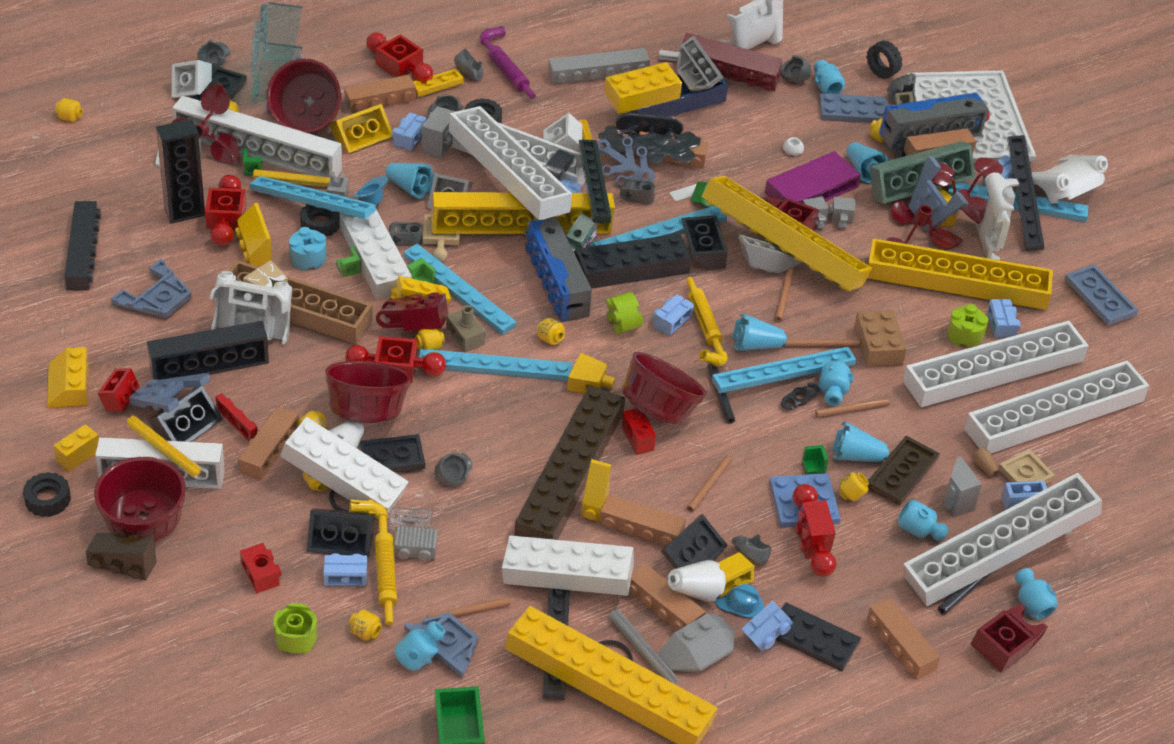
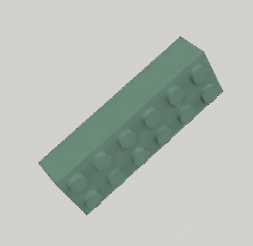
M959 141L869 166L873 199L884 204L913 196L928 156L934 157L938 163L951 167L954 170L952 177L955 179V183L975 178L972 145Z

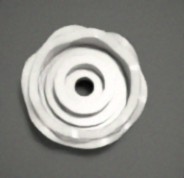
M793 137L784 142L783 150L787 155L796 157L803 153L804 145L800 139Z

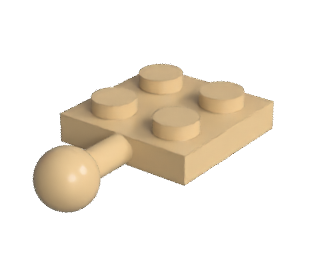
M424 214L423 244H437V248L433 251V256L442 262L447 258V251L444 249V245H459L460 233L432 234L431 214Z
M1030 449L1000 463L998 467L1010 482L1045 481V484L1053 481L1055 477L1054 473Z

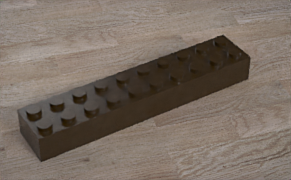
M592 386L588 387L515 521L514 536L558 540L586 487L591 460H600L623 416L626 397Z

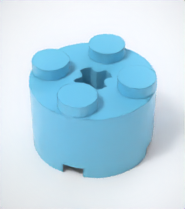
M302 227L299 231L295 232L289 239V256L292 265L300 270H309L312 267L318 269L326 262V236L318 231L310 230L308 227Z

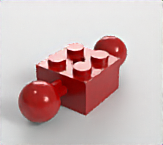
M373 32L367 37L366 46L369 51L376 53V64L394 77L405 76L412 72L414 81L417 80L425 84L426 81L432 80L433 69L427 63H423V49L401 34L389 41L380 32Z
M234 175L223 176L218 183V188H209L205 208L206 228H212L210 238L218 246H226L232 242L234 238L233 229L235 230L238 227L237 220L246 212V191L241 189V182Z
M379 336L376 354L369 353L361 345L350 347L345 354V361L381 362L402 368L410 374V383H413L415 368H422L427 375L432 377L441 375L446 369V360L440 353L431 352L425 355L424 358H417V339Z
M801 484L794 489L792 494L793 503L801 509V511H798V522L795 523V532L800 536L801 552L804 551L805 559H811L810 567L813 573L820 577H827L835 571L837 565L836 559L831 553L836 535L827 500L818 501L816 489L809 484Z

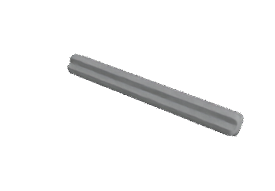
M620 610L612 611L610 613L612 622L654 671L662 678L678 685L679 679Z

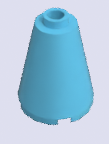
M858 142L851 143L846 150L853 168L861 174L860 180L871 184L869 166L888 161L884 153Z
M390 163L385 170L386 177L391 182L418 199L425 198L426 196L424 195L427 192H431L435 174L432 173V166L423 163Z
M740 314L741 319H737L735 322L733 340H736V345H733L736 351L781 348L786 344L787 334L781 328L747 314Z
M844 421L841 424L844 427L842 430L838 429L833 444V451H836V456L832 455L833 459L881 463L888 457L889 449L886 443Z

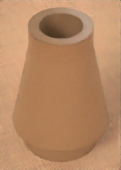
M980 448L972 455L973 462L986 472L989 477H993L999 472L989 450Z

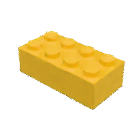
M665 62L606 77L604 94L616 111L621 114L679 99L682 82L668 63Z

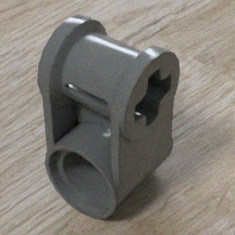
M627 178L625 180L624 187L620 190L621 198L644 205L654 202V183L634 178Z
M393 222L389 225L390 236L396 246L422 244L423 232L420 223Z

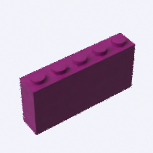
M833 151L767 179L765 194L768 197L784 201L788 198L800 203L805 199L823 197L826 202L858 188L861 174L837 152Z

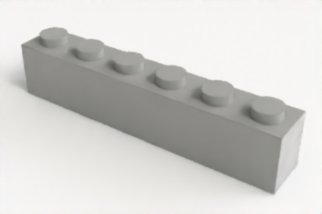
M645 48L553 58L548 61V74L552 84L604 79L609 76L649 67L650 58Z

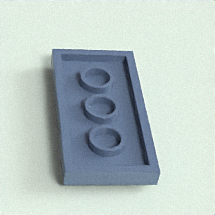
M820 93L819 98L821 120L872 123L874 120L878 121L883 118L885 108L888 106L887 97Z
M1095 264L1065 275L1064 280L1108 326L1138 314L1139 310Z

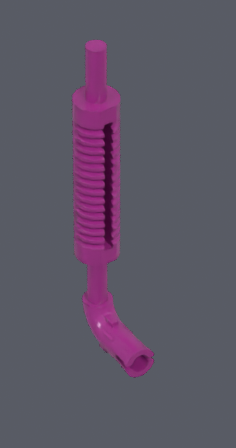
M499 26L483 31L480 34L479 40L489 50L488 56L518 91H524L530 99H534L536 94L530 89V81L500 46H493L489 41L493 38L505 36V28Z

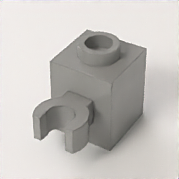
M332 172L327 193L348 197L349 178H345L344 173L341 174V177H336L335 172Z
M817 197L803 200V204L819 209L817 229L825 228L823 222L827 221L829 207L824 198Z
M834 197L833 204H829L828 212L832 214L831 222H839V228L846 229V223L853 224L855 199Z

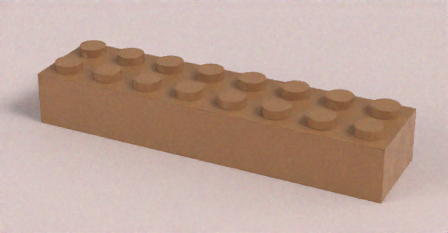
M236 260L229 271L236 276V281L244 282L243 277L259 267ZM286 276L289 286L292 287L290 323L353 344L358 343L373 320V306L371 303Z

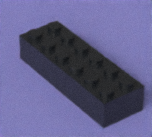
M193 120L157 126L156 133L164 210L170 224L205 216L199 134Z
M680 233L579 248L575 252V256L591 289L688 274L691 256Z
M263 321L147 341L150 372L152 379L157 380L209 373L210 375L269 364L268 337Z

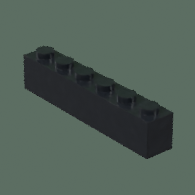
M75 201L64 275L66 290H89L90 283L94 281L92 270H95V259L93 257L97 256L95 244H98V233L96 232H100V222L98 219H101V209H98L97 201Z

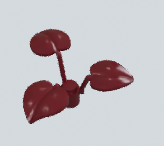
M216 83L208 87L201 97L202 108L210 111V113L201 123L195 126L199 138L206 137L216 140L210 146V152L214 159L222 163L235 164L239 157V146L236 139L228 133H222L219 138L208 134L209 127L206 122L213 115V112L218 115L223 114L230 106L227 92L221 84ZM181 117L173 120L171 123L181 122L188 119Z
M982 157L975 161L974 169L979 174L969 190L960 189L957 191L969 203L968 206L959 210H962L977 224H980L984 218L987 202L978 196L971 197L970 193L982 175L986 178L991 173L1002 174L1003 165L987 157ZM939 163L941 169L933 178L932 183L944 187L952 182L953 196L956 193L955 179L952 177L954 170L946 164Z
M901 199L896 200L891 208V217L900 224H915L904 242L896 237H889L885 241L907 244L917 226L924 227L927 224L929 234L932 235L931 241L941 248H953L962 243L963 239L943 228L936 227L932 229L933 219H931L933 210L927 205H921L915 215Z

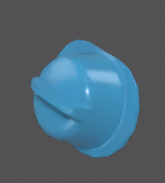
M379 176L371 179L353 197L358 198L359 201L372 203L377 206L383 200L382 188L387 183L388 178L386 176Z
M741 584L732 588L727 595L721 598L718 596L715 601L720 609L747 618H754L764 606L755 587L748 584Z

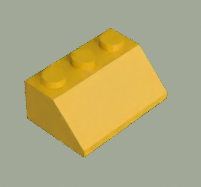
M382 104L330 123L335 140L341 143V147L347 153L392 137V129Z
M254 203L237 220L238 227L235 228V234L237 239L240 238L239 245L241 251L244 250L243 257L245 263L261 267L268 261H272L271 238L259 204Z
M87 347L66 348L49 362L47 408L88 406L89 361Z

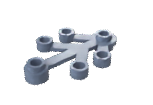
M626 136L622 140L627 158L612 149L607 140L602 139L597 142L600 154L607 153L622 164L603 166L602 171L605 176L630 170L636 173V175L627 177L619 175L616 178L619 186H624V183L618 182L621 177L625 180L627 178H634L642 181H654L655 174L652 169L648 168L647 149L644 146L638 147L636 151L640 157L641 168L635 165L632 150L633 140L631 137ZM626 139L631 140V143L629 145H626L624 143ZM602 143L607 145L605 149L600 148ZM644 149L645 154L640 155L639 150ZM608 167L611 171L610 173H605L604 169ZM644 173L649 174L648 179L643 178Z

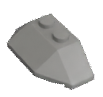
M694 36L680 45L676 70L692 92L711 88L724 78Z
M739 235L738 237L743 256L748 261V265L753 269L760 268L768 273L780 274L802 263L797 261L793 254L780 250V246L745 235Z
M707 613L676 631L657 654L672 672H700L733 652L735 630L722 617Z

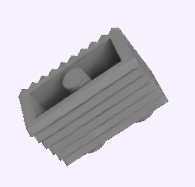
M397 526L394 539V557L401 559L419 558L422 561L435 560L438 530L436 528L433 530L432 528Z

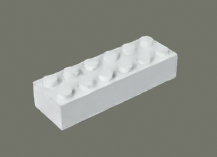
M376 210L368 218L360 219L356 216L340 213V230L348 246H354L360 258V269L376 301L389 298L391 296V289L397 286L396 279L398 276L412 278V275L380 215Z
M308 417L303 420L285 442L280 457L349 501L350 499L372 500L381 504L388 514L402 497L408 485L407 480Z
M99 438L95 455L98 477L107 468L119 461L132 457L146 456L159 458L174 465L184 477L186 487L222 489L225 473L223 444L167 441L201 468V473L196 477H192L146 440Z
M509 536L502 565L504 584L628 596L634 567L633 547Z

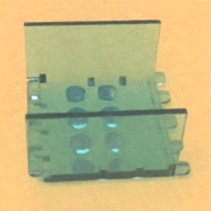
M268 2V5L265 3L261 4L258 21L254 22V34H252L251 40L252 103H256L258 98L266 99L269 81L277 69L289 61L301 58L302 47L295 46L302 6Z

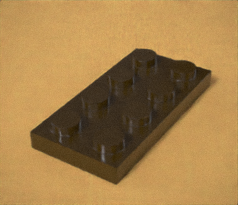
M905 436L869 478L868 488L901 505L939 459L940 453Z

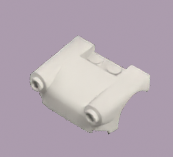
M755 0L739 8V15L727 14V18L732 26V38L730 41L720 40V42L748 50L765 41L770 42V44H778L783 39V0Z
M1068 155L1058 160L1059 165L1047 171L1032 172L1033 184L1040 186L1046 192L1050 204L1058 203L1057 199L1068 197V200L1102 185L1105 180L1103 172L1108 167V161L1104 156Z
M991 173L985 178L989 198L984 218L980 224L976 222L975 224L985 258L1000 260V257L992 252L1004 248L1010 226L1011 212L1014 210L1015 195L1012 186H1018L1019 183L1017 179H1005L999 173Z
M222 271L221 274L217 275L215 288L212 289L210 299L215 300V314L211 330L217 327L224 328L263 321L268 340L273 338L281 339L282 344H285L289 340L292 287L287 282H277L273 287L236 281V276L232 272Z

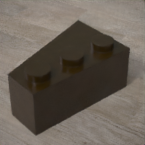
M96 533L86 550L88 565L94 568L109 570L116 574L127 575L134 579L147 580L157 562L153 535H147L146 538H137L135 534H130L129 537H120L119 534Z

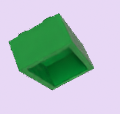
M479 686L435 689L434 706L438 744H485Z

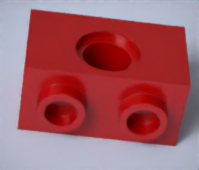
M637 408L623 411L622 429L635 454L654 451L656 434L646 415Z
M264 543L240 550L241 565L256 594L280 586L279 577L282 576L279 565H275L273 562L274 557L271 550H267Z

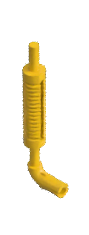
M688 277L686 279L690 289L688 299L694 305L693 310L707 344L714 346L716 353H713L706 349L701 350L699 353L700 361L710 363L716 367L725 365L728 356L720 344L723 341V336L703 290L696 287L692 277Z
M350 499L349 513L358 512L375 515L379 523V534L374 539L377 587L379 591L378 603L384 607L385 624L390 626L394 624L392 606L397 604L393 536L387 533L388 513L381 504L372 500Z

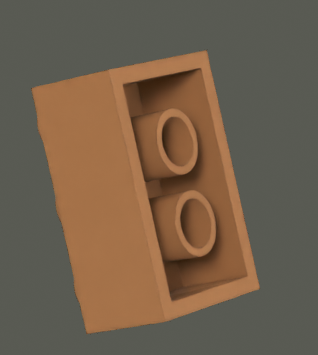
M894 310L857 312L854 329L857 339L860 341V349L866 367L903 365L906 347Z

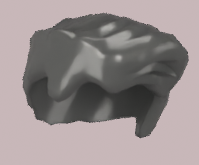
M209 40L208 43L202 45L198 50L197 60L211 63L212 69L216 66L221 67L226 57L230 55V50L223 42Z
M463 49L454 57L456 68L459 69L461 74L475 81L482 79L483 62H477L467 49Z
M792 55V58L786 61L781 68V74L788 82L801 83L808 80V77L811 76V65H809L805 58L797 55Z
M913 73L896 78L889 84L886 91L894 103H896L895 93L912 91V94L915 95L916 75Z
M439 95L428 108V116L437 106L455 112L462 111L463 106L459 98L453 95Z
M454 452L440 458L435 466V479L444 487L461 486L466 482L472 469V461L465 453L459 454Z
M759 534L753 538L739 535L731 539L736 550L752 564L759 566L765 565L768 562L772 548L760 540L761 536Z

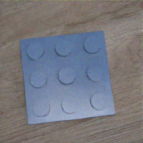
M828 473L770 477L769 483L780 528L795 527V523L798 522V511H801V509L793 503L792 494L794 489L801 484L813 486L818 493V501L827 500L833 524H840L841 518Z

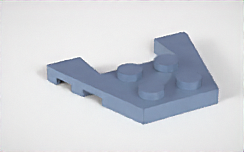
M928 156L908 207L914 215L921 205L931 207L933 210L931 215L933 229L945 222L949 216L958 213L959 209L968 206L969 203L959 192H956L947 203L932 183L941 166L934 157ZM927 224L924 226V228L926 231H929V227Z
M160 259L150 267V273L160 278L159 281L138 297L122 289L111 298V304L167 318L191 299L192 295L185 284L179 278H176L172 269L165 265V261Z
M209 373L163 380H149L145 386L137 389L129 397V401L134 406L147 408L150 405L153 406L154 410L159 411L160 408H163L164 412L170 413L179 406L178 398H172L183 388L204 386L211 379Z

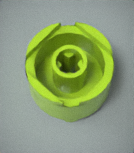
M626 292L605 300L609 310L606 312V316L609 322H613L616 335L643 326L642 313H638L637 309L639 303L632 292Z
M974 304L958 307L951 313L947 336L951 342L958 346L963 344L967 345L966 348L976 347L983 341L988 317L981 310L977 309V306Z
M291 603L286 605V608L281 611L279 609L275 613L273 628L277 648L288 653H308L311 651V647H313L317 640V617L310 610V607L301 603Z

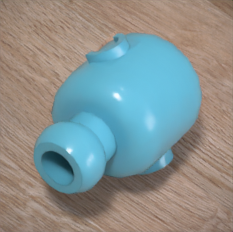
M818 60L813 67L815 71L814 81L822 94H840L845 87V79L838 70V67L828 64L825 60Z
M841 361L827 362L821 370L818 386L823 394H825L824 397L827 404L831 406L839 405L843 400V396L848 393L850 383L854 381L850 368Z
M910 500L905 504L897 520L899 527L918 538H925L930 534L938 542L943 541L949 530L947 525L936 522L937 513L916 500Z
M1024 568L1015 574V581L1022 586L1018 592V599L1026 607L1024 614H1028L1030 618L1037 620L1051 615L1057 609L1058 600L1055 596L1056 593L1051 589V584H1047L1043 579H1034V573L1029 568Z
M432 621L426 626L425 631L418 628L410 631L395 646V656L398 661L411 671H417L425 664L432 663L431 658L438 652L436 641L441 640L445 636L444 628L438 622Z

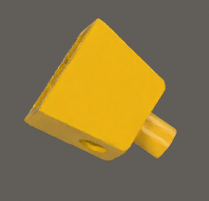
M580 353L568 376L567 390L585 394L589 386L599 389L604 386L613 389L616 378L607 375L608 366L606 363Z

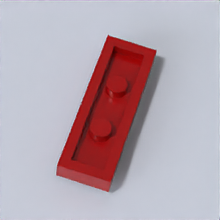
M222 393L215 396L216 408L219 413L248 442L254 439L258 431L257 425L250 421L245 413L234 405L230 398L227 399Z

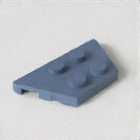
M449 612L440 614L437 617L424 618L421 623L411 625V622L404 624V630L409 633L416 628L425 631L426 626L430 622H438L444 628L445 636L441 640L436 641L438 652L435 656L461 678L464 677L479 642V637Z

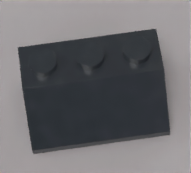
M717 215L681 218L692 258L707 269L726 268L728 251Z
M198 386L178 398L179 406L170 413H166L162 409L147 419L153 430L166 441L191 442L223 418L203 386Z
M319 508L311 509L307 551L329 554L337 553L340 555L360 554L369 557L375 515Z

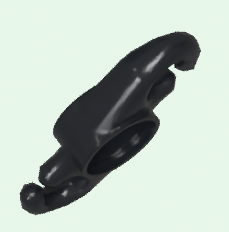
M815 383L796 387L791 393L782 398L781 406L785 410H793V407L804 406L819 394L820 388ZM807 387L814 388L815 390H807ZM801 394L805 398L799 399L795 395ZM786 403H793V406L786 405Z

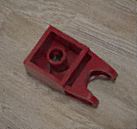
M767 196L762 198L812 231L817 227L819 209L788 198L785 201Z
M433 292L424 296L413 294L410 297L387 300L384 302L382 310L377 313L376 322L383 328H404V331L441 329L447 315H449L446 295ZM384 314L390 318V322H382L380 315Z
M1019 604L1007 611L1003 610L980 627L970 644L1001 673L1026 655L1048 629V626L1044 623L1038 625L1026 623L1022 618L1026 610L1023 604Z

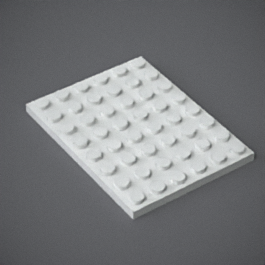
M1004 71L913 73L916 75L915 95H913L914 102L977 92L989 108L990 118L985 122L981 136L974 137L977 141L973 152L974 163L982 157L991 158L996 161L1005 155L1010 157L1007 137L1025 135L1029 161L1035 162L1036 154Z

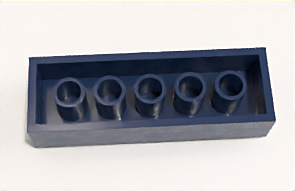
M679 74L677 76L682 82L679 99L627 113L639 114V112H646V115H656V113L669 117L726 101L728 85L722 79L711 88L692 92Z

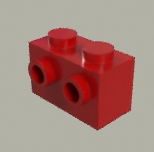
M132 368L114 369L97 394L106 412H122L130 402L129 397L140 388V385Z

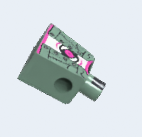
M583 214L579 215L566 235L574 254L576 249L592 247L593 243L597 242L596 223H593L592 218Z

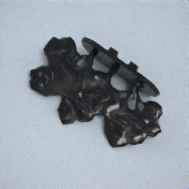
M639 112V114L624 113L617 117L615 121L616 126L609 125L605 127L604 132L598 133L599 139L607 140L610 143V147L621 155L626 154L622 143L624 138L622 135L627 134L633 140L632 150L644 146L647 149L646 157L652 164L662 162L667 155L675 161L690 162L696 158V155L690 148L699 146L701 138L696 137L692 132L682 134L684 127L680 120L674 117L663 116V114L656 113V115H646V112ZM640 131H641V132H648V134H646V135H641V134H640ZM626 139L624 143L626 145H629L631 143V140ZM640 149L639 154H645V150Z

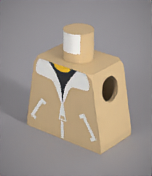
M271 260L243 277L244 282L273 287L277 282L288 283L286 275Z

